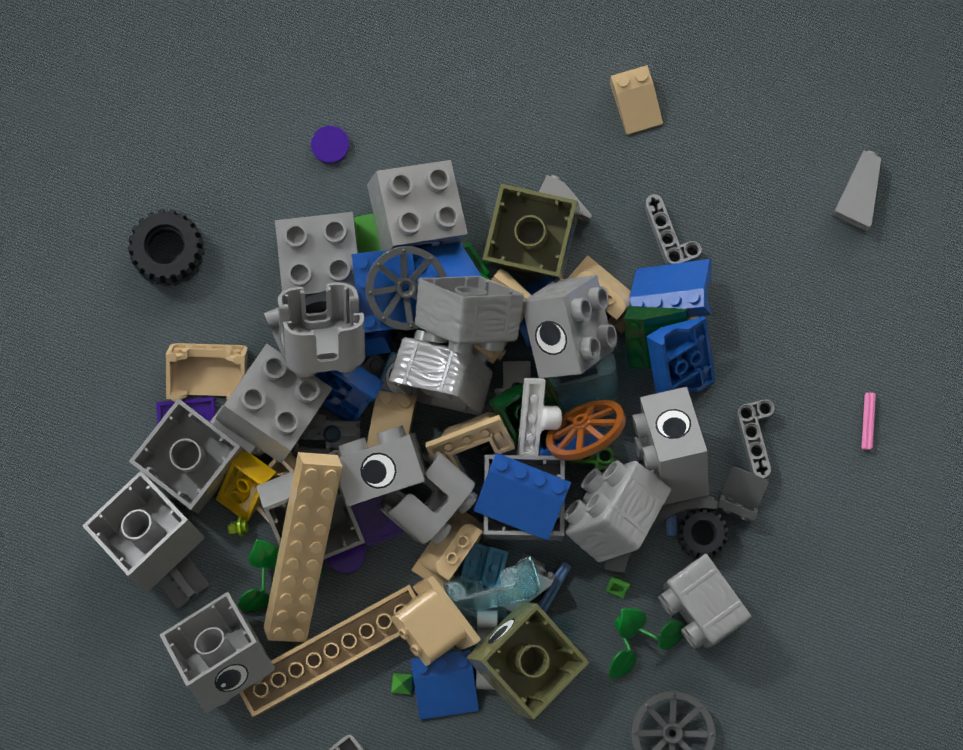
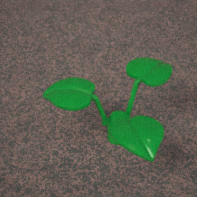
M256 539L254 547L249 554L248 560L250 565L262 568V587L260 591L253 588L241 596L237 605L242 612L259 611L269 603L270 596L268 593H264L265 568L274 569L276 567L279 548L269 542ZM321 569L320 578L324 573V569Z
M631 608L621 609V616L615 620L614 627L618 630V634L623 639L627 650H622L616 654L611 663L608 677L611 679L621 677L630 672L636 664L637 656L634 652H631V647L626 638H631L640 631L655 640H659L658 647L666 650L672 648L680 641L683 636L681 629L685 625L678 620L670 621L661 629L660 636H656L642 628L647 621V616L643 611Z

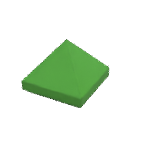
M612 576L605 591L624 599L630 584Z
M393 673L391 693L411 695L413 675Z

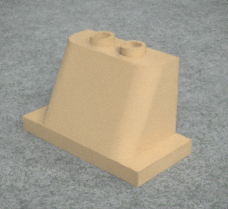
M587 255L568 278L598 276L599 285L603 286L608 293V307L605 309L611 315L608 319V324H612L616 331L622 335L625 331L624 317L630 306L629 297L631 291Z
M488 412L448 427L441 437L426 442V449L431 458L439 451L460 469V465L454 456L456 453L488 441L494 452L499 454L515 449V445L500 415L496 416L495 413Z
M458 510L455 511L447 521L452 526L449 534L437 545L433 541L429 543L411 569L412 572L423 579L433 575L444 590L447 589L455 577L453 574L468 552L484 535V524L467 512L461 514Z
M433 575L416 583L413 589L418 595L390 617L397 627L399 635L409 643L413 654L418 656L425 666L433 663L455 645L459 650L475 645L481 640Z

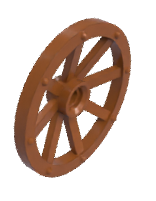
M596 400L577 406L562 416V423L559 429L548 431L546 445L550 453L561 460H576L593 455L610 445L620 435L626 423L625 413L618 403L610 400ZM595 410H602L598 413L593 414ZM613 412L617 414L616 419H599ZM568 423L571 424V425H569L568 427H566V428L563 429V427L566 426ZM595 426H613L605 436L595 429ZM568 433V435L563 439V441L558 445V447H556V439ZM577 434L576 450H564ZM591 434L598 440L583 448L584 436Z

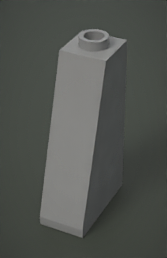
M869 150L862 152L833 212V216L865 231H868L872 224L881 158L877 157L878 155L875 152Z

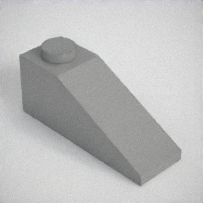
M546 175L539 192L577 200L580 206L578 219L589 223L592 216L591 213L569 187L562 182V179L555 175Z

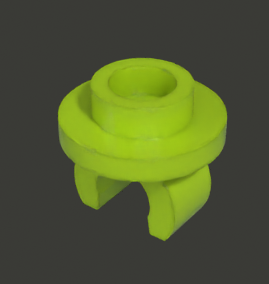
M238 517L237 521H232L228 525L229 534L238 532L240 536H245L249 529L248 522L243 517Z

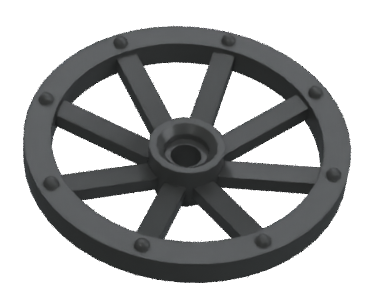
M401 246L386 251L373 263L367 274L365 295L371 311L381 322L400 330L419 328L415 325V321H413L410 297L417 301L418 293H416V289H418L419 283L414 281L430 263L436 270L438 278L447 277L441 263L432 254L417 247ZM407 254H415L425 258L408 278ZM397 255H400V279L383 265L386 261ZM380 270L395 283V286L373 289L377 272ZM407 284V289L403 291L402 286ZM396 292V295L382 313L376 304L374 295ZM402 297L407 322H398L388 318Z
M667 691L650 697L639 707L631 725V741L634 750H642L639 736H662L663 738L652 750H661L667 742L669 743V750H675V743H678L683 750H692L682 740V737H707L704 750H712L715 742V727L709 711L698 699L683 692ZM670 698L669 724H667L651 706L661 700ZM677 699H682L695 706L678 724H675ZM646 711L660 724L663 730H639L641 719ZM699 712L702 714L707 731H682V728ZM673 729L675 731V735L673 737H670L669 731Z

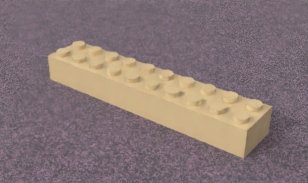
M298 452L264 623L267 640L307 641L343 467L338 455Z
M408 585L273 659L271 662L276 670L265 676L262 681L252 684L240 692L252 717H257L400 638L398 629L390 617L416 597L411 586Z

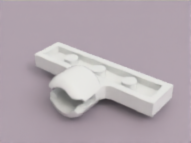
M524 378L517 455L538 456L541 431L557 430L561 426V409L558 406H545L543 404L546 381L544 378Z

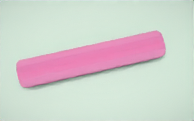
M866 393L864 398L863 450H871L873 448L875 393Z

